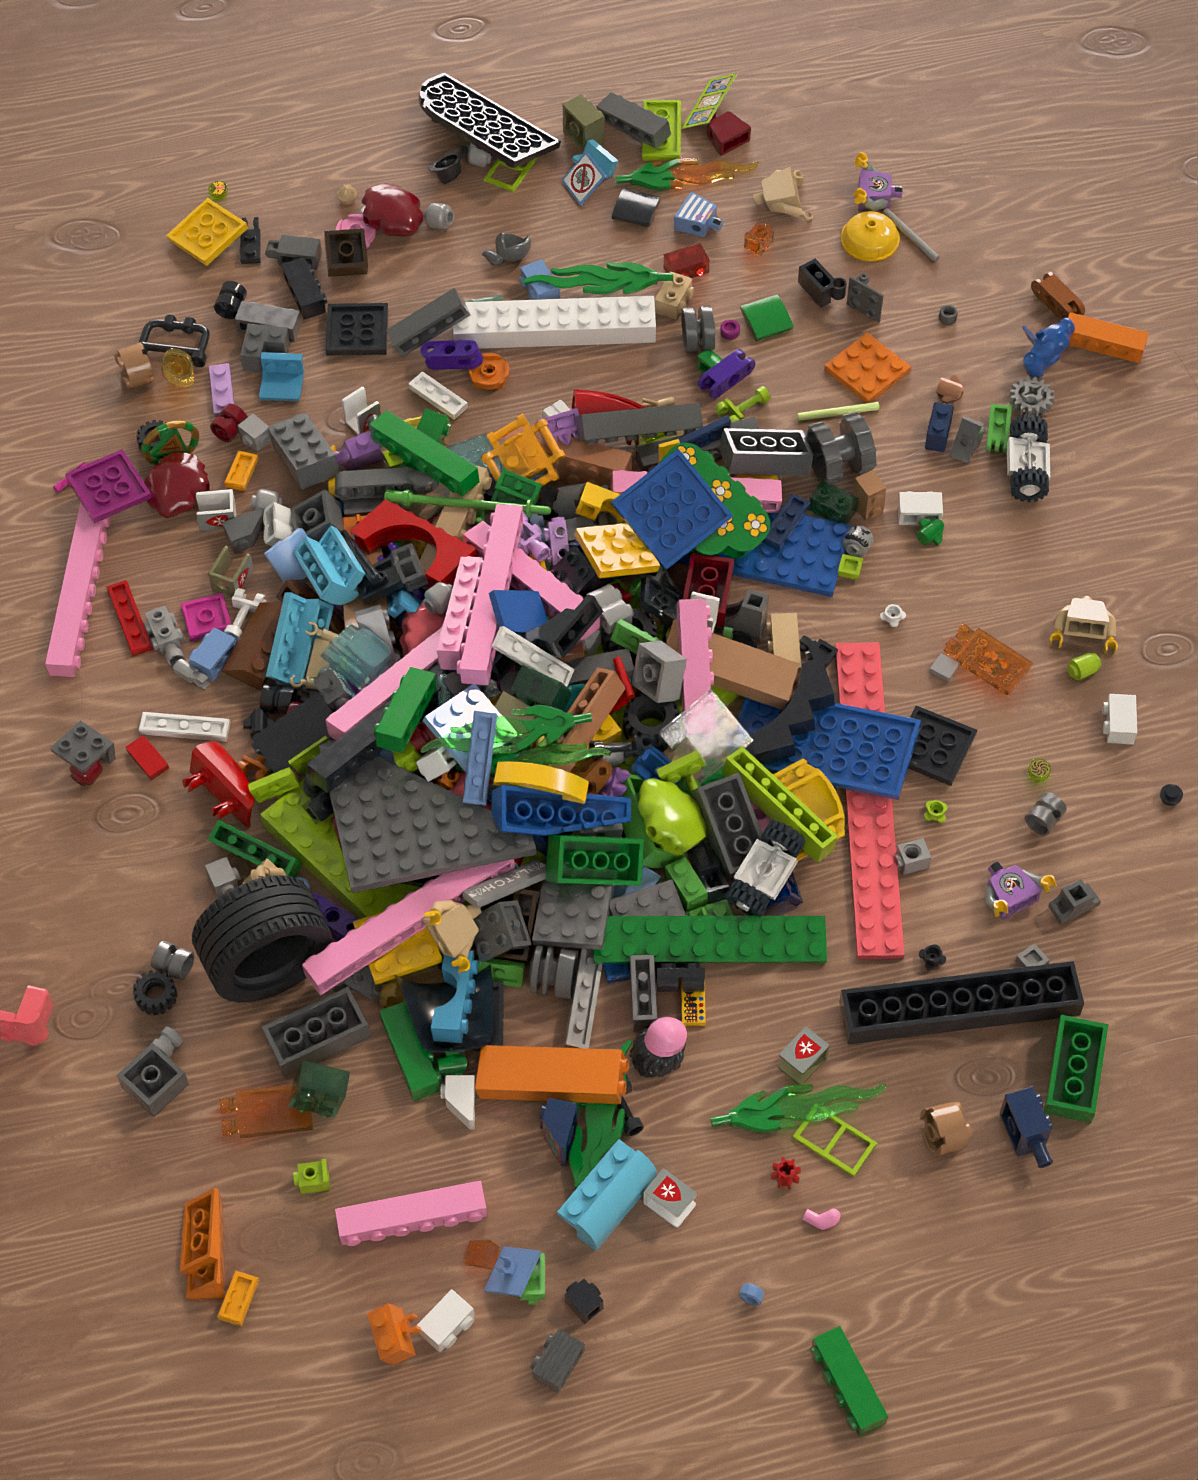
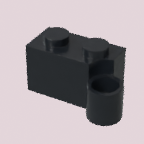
M816 258L799 266L798 283L821 308L831 303V298L835 300L845 298L846 280L840 277L833 278Z

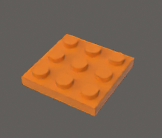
M865 333L825 364L824 370L865 403H871L911 371V366L869 333Z

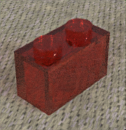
M701 243L664 254L663 268L666 273L671 271L694 278L709 273L710 259Z

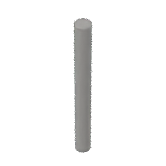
M888 208L883 211V214L890 218L895 226L931 260L936 262L940 256Z

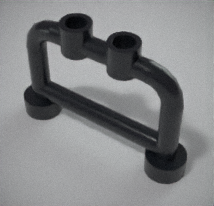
M168 314L164 320L154 319L146 323L138 343H142L144 347L142 353L145 355L148 354V351L191 356L190 363L193 366L204 367L207 361L205 350L210 338V332L204 325L196 324V320L192 317H186L184 322H178L175 316ZM156 327L163 328L169 332L177 329L187 334H192L193 331L202 334L198 348L147 343L151 330Z

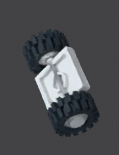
M1026 414L1024 418L1018 416L1017 420L1013 419L1012 423H1010V437L1007 441V475L1011 476V495L1015 496L1017 500L1020 498L1022 502L1024 500L1031 502L1033 499L1036 502L1038 498L1042 500L1049 492L1050 444H1047L1048 424L1044 418L1041 419V416L1035 418L1033 414H1031V417H1028Z
M770 820L761 835L764 842L757 839L736 872L735 880L725 894L726 900L750 916L761 917L770 902L769 898L776 899L798 863L796 858L806 843V839L801 834H798V831L793 830L792 827L786 826L785 823Z

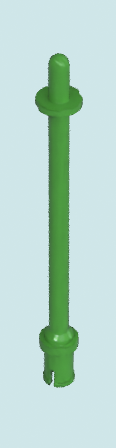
M386 490L384 497L389 502L403 504L404 507H409L412 503L495 510L497 504L518 505L523 507V513H525L528 519H531L532 514L549 515L551 513L550 507L533 505L532 500H528L526 504L413 495L410 490H404V492Z

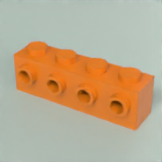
M1072 312L1069 313L1068 318L1075 324V331L1069 338V346L1140 364L1149 332Z

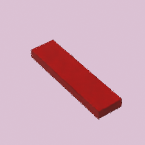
M127 580L106 586L132 657L153 650Z

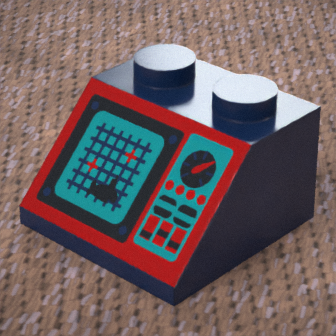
M549 1097L547 1105H542L540 1111V1129H543L544 1139L560 1165L566 1167L578 1125L577 1104Z

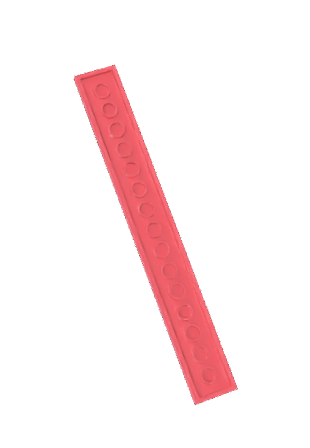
M879 642L836 643L835 648L838 649L836 666L839 704L885 713ZM845 789L857 960L904 959L897 859H894L896 844L892 799Z

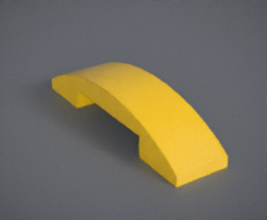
M498 762L493 785L523 786L560 794L563 800L585 804L589 781L572 773L549 766L525 762Z

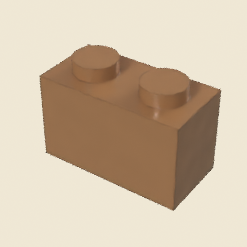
M874 470L856 477L854 483L852 504L865 521L877 518L884 510L887 488Z

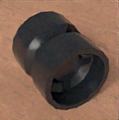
M235 281L224 282L214 305L215 312L225 319H235L240 304L247 295L245 287Z
M264 684L260 696V708L267 713L278 711V714L286 715L291 702L297 701V689L285 686L279 689L278 685Z

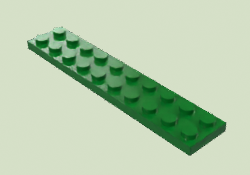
M608 916L603 950L594 949V964H630V956L654 955V964L826 963L825 916Z

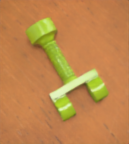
M762 386L755 390L753 397L737 406H734L728 398L719 402L715 406L717 409L715 413L722 417L729 412L732 415L729 417L731 422L743 420L744 416L741 412L758 402L763 405L770 401L771 397L768 390Z

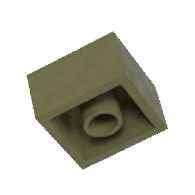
M580 94L562 104L563 132L583 152L588 140L593 139L600 146L604 144L605 118L603 113L598 111L589 99Z

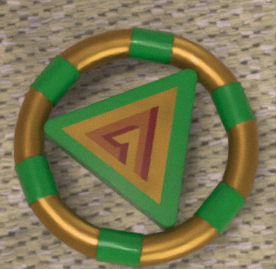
M186 421L164 423L152 430L143 440L141 447L142 455L148 463L157 465L162 458L156 456H165L173 452L191 454L198 445L200 439L199 431L192 423ZM177 428L190 431L192 436L187 447ZM158 436L160 441L150 450L152 441Z

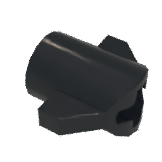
M257 708L243 721V729H250V736L253 737L274 723V721L263 709Z

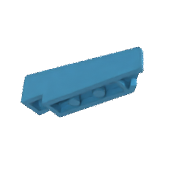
M404 586L387 597V612L393 618H396L404 610L416 612L423 600L415 596L411 591L408 592Z

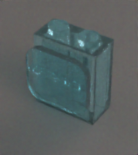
M350 624L329 643L321 657L362 691L363 688L370 685L389 669L387 663L391 660L389 656L391 650L385 642L369 629L361 628L358 630L353 624Z

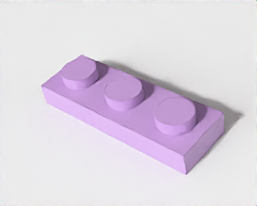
M229 363L209 366L215 418L220 415L227 404H234Z

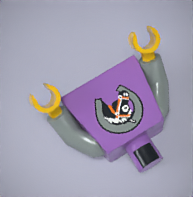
M860 152L854 161L855 167H862L860 169L859 188L853 193L856 197L854 201L858 204V210L876 212L881 209H887L890 207L891 197L902 198L903 186H892L891 175L875 169L867 162V155Z
M995 862L988 868L992 877L989 879L985 889V905L994 912L995 917L1000 916L1003 920L1038 902L1041 889L1045 893H1049V886L1057 887L1055 878L1052 875L1037 876L1022 870L1017 865L1005 870L1000 862Z

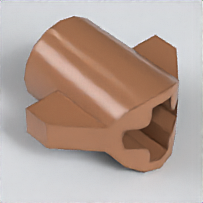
M952 374L950 380L941 378L936 393L943 395L942 402L949 403L963 396V387L958 377Z

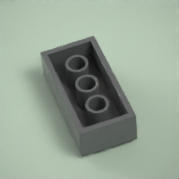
M306 412L268 427L273 448L302 490L331 479L340 472L334 452Z
M724 428L719 445V451L726 469L730 474L808 475L814 456L803 430Z
M740 773L691 791L706 823V832L721 865L723 876L738 871L757 839L764 842L761 838L762 832Z
M349 987L262 1026L264 1038L284 1077L371 1037L368 1023Z

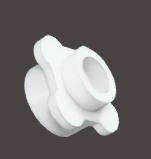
M895 604L888 605L885 612L880 614V619L890 623L891 627H897L898 622L906 618V613Z

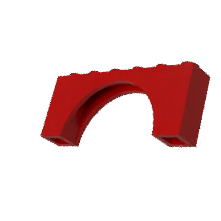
M386 499L350 531L353 540L359 548L369 554L387 543L403 539L421 540L432 545L437 550L436 557L431 567L425 572L430 588L438 582L453 586L461 557H478V551L473 545L464 543L457 536L446 533L442 528L431 525L426 519L422 520L413 512L406 511L398 504H393Z

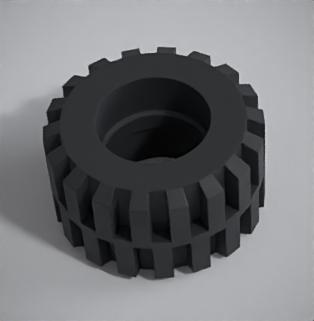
M637 608L633 610L634 615L632 616L631 625L643 632H648V635L654 638L657 637V627L652 617L649 618L648 613H642V609ZM602 628L603 653L626 649L610 640L613 633L607 634ZM630 651L632 662L635 666L637 654Z
M640 693L638 698L635 696L631 699V702L626 704V709H624L623 713L625 739L629 740L634 736L649 735L651 737L649 740H642L644 746L652 744L657 750H667L668 745L672 746L679 733L680 713L676 703L671 701L657 703L644 693ZM654 718L662 723L658 726L649 727L643 725L641 721Z

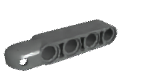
M410 467L342 471L335 476V496L342 500L385 497L386 490L403 492L404 490H410L413 494L430 493L438 487L439 483L426 473Z

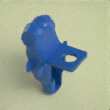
M1064 318L1056 325H1051L1044 330L1041 329L1035 334L1036 337L1025 325L1022 326L1027 338L1034 345L1023 360V366L1030 377H1037V379L1042 377L1045 369L1060 359V355L1070 344L1069 338L1071 334L1075 331V324L1071 319Z

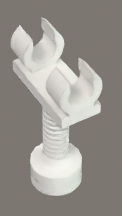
M238 588L232 597L233 607L240 610L233 624L226 626L224 633L236 638V642H238L242 635L240 627L248 611L255 612L259 603L266 602V599H264L266 595L257 593L254 601L245 599V590Z

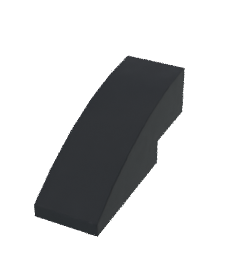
M705 837L698 844L687 850V854L693 870L708 892L707 903L711 904L726 899L725 894L729 889V885L721 872V865L708 839Z

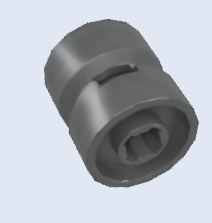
M1045 792L1037 800L1035 806L1025 815V822L1036 833L1048 835L1056 826V822L1066 813L1067 807L1058 796Z
M163 940L154 951L151 967L155 970H161V972L168 971L170 976L184 980L193 967L195 954L184 948L178 949L176 945Z

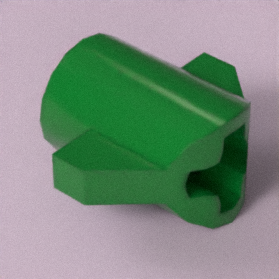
M922 519L918 522L921 529L916 533V536L923 545L927 546L932 541L936 545L942 542L944 530L942 520Z
M445 1052L446 1057L437 1058L441 1077L446 1075H462L467 1067V1059L458 1052Z

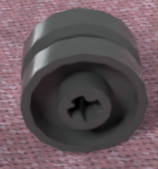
M711 305L700 306L698 316H696L693 307L682 308L681 325L685 352H696L699 347V340L704 351L715 350L716 330Z

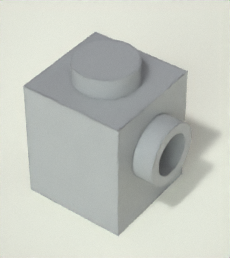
M252 414L238 425L240 438L247 447L251 446L254 450L259 451L271 441L268 431L269 426Z
M227 857L205 865L208 877L218 898L238 887L237 881L241 880L236 867L231 868Z

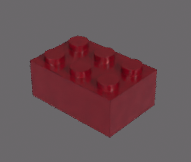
M691 553L683 600L691 599L692 592L719 598L718 615L715 624L718 627H724L734 572V559Z

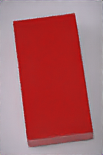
M144 735L125 747L128 754L150 780H153L169 769L168 763Z

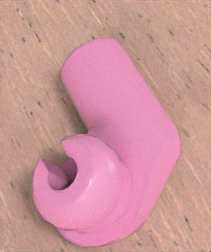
M807 1209L802 1220L821 1230H825L837 1225L841 1215L837 1209H830L820 1215Z

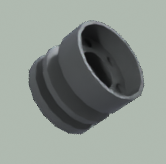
M537 945L529 972L531 994H538L540 984H542V995H547L550 986H554L555 997L571 999L578 962V951L561 949L559 957L554 958V948L549 947L547 955L544 957V946Z

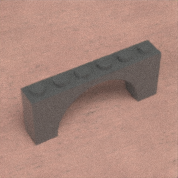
M661 565L658 572L638 574L640 579L647 575L659 583H666L667 588L682 596L683 600L684 591L671 580L667 570L665 571ZM748 589L743 600L728 605L724 627L733 628V631L745 632L751 636V639L760 641L767 623L769 595ZM714 627L720 630H724V627Z

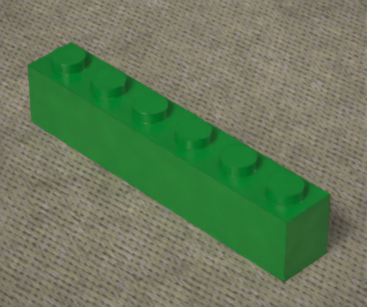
M388 410L369 424L370 436L376 444H381L390 453H395L406 463L412 464L420 472L426 473L437 483L440 482L446 486L451 492H455L463 497L480 483L478 467Z

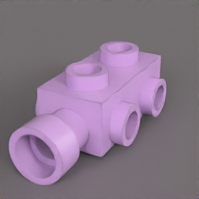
M523 513L524 523L518 549L521 548L526 555L532 552V556L541 562L549 556L551 549L542 542V531L536 524L531 526L528 523L527 516Z
M564 517L552 518V522H548L547 528H544L545 541H549L551 549L547 562H551L552 568L563 558L559 555V552L566 554L569 551L566 520ZM556 531H561L563 535H558Z

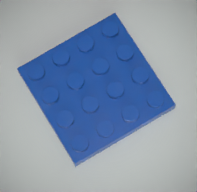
M679 449L611 501L612 506L638 538L654 554L665 571L733 517Z

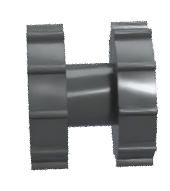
M858 412L842 416L843 419L839 422L840 435L835 437L830 430V426L825 425L823 421L808 425L809 429L805 432V435L814 455L811 467L818 478V482L821 481L824 483V486L840 482L839 479L843 476V462L848 461L852 472L858 473V476L872 471L877 466V450L871 434L872 431L869 429L864 416L859 415Z

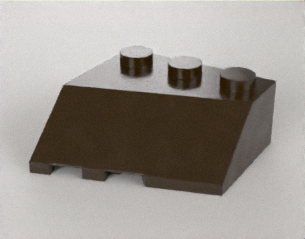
M521 889L481 907V911L499 902L518 900L532 945L526 948L508 950L494 957L495 959L499 958L531 964L535 947L532 938L541 894L538 891ZM473 941L470 951H473L474 955H478Z

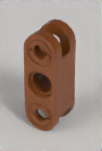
M1052 272L1044 274L1043 281L1035 279L1031 282V289L1035 296L1060 320L1068 318L1070 312L1079 315L1085 314L1083 302Z
M588 756L573 774L589 781L587 794L597 795L610 779L613 770L608 761L591 759Z

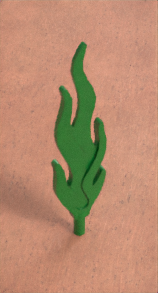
M607 262V268L587 264L562 269L551 268V273L557 276H578L561 278L542 274L534 275L524 279L523 284L542 282L562 289L591 285L584 286L583 293L605 295L622 289L623 294H631L655 285L658 281H673V273H657V270H652L632 262Z
M628 1040L619 1049L623 1051L624 1056L632 1044L631 1040ZM624 1073V1080H623V1081H626V1088H627V1079H626V1074ZM587 1103L585 1109L587 1145L582 1152L583 1132L582 1128L577 1126L576 1136L569 1157L575 1180V1189L578 1188L617 1140H620L624 1129L625 1110L623 1108L620 1109L616 1126L613 1129V1116L618 1104Z

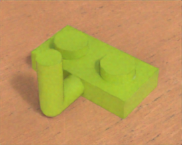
M696 750L656 770L662 781L676 783L681 777H684L691 792L698 788L693 773L700 771L701 767L706 766V762L699 751Z
M290 767L248 784L249 791L258 803L275 796L280 799L287 791L300 786L298 778Z

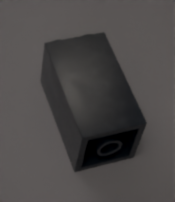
M318 692L251 737L254 742L251 745L258 755L264 756L266 759L264 765L271 774L288 767L292 769L293 767L288 761L324 736L330 741L335 740L329 736L326 719L335 711L326 704L322 695Z

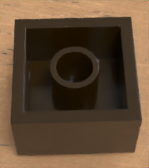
M364 228L324 231L328 277L368 274Z

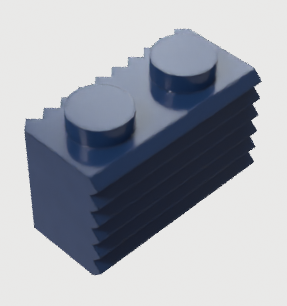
M938 402L933 404L925 449L945 452L954 411L953 405Z

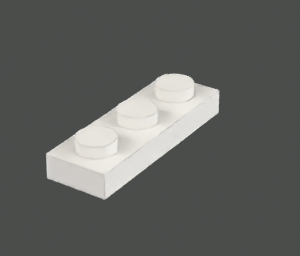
M421 372L409 383L410 390L453 420L468 408V402L424 372Z

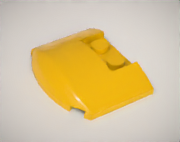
M801 759L773 774L836 833L838 839L845 836V816L840 798L831 782L818 768L807 764V760ZM801 849L796 858L797 861L807 857L808 854Z

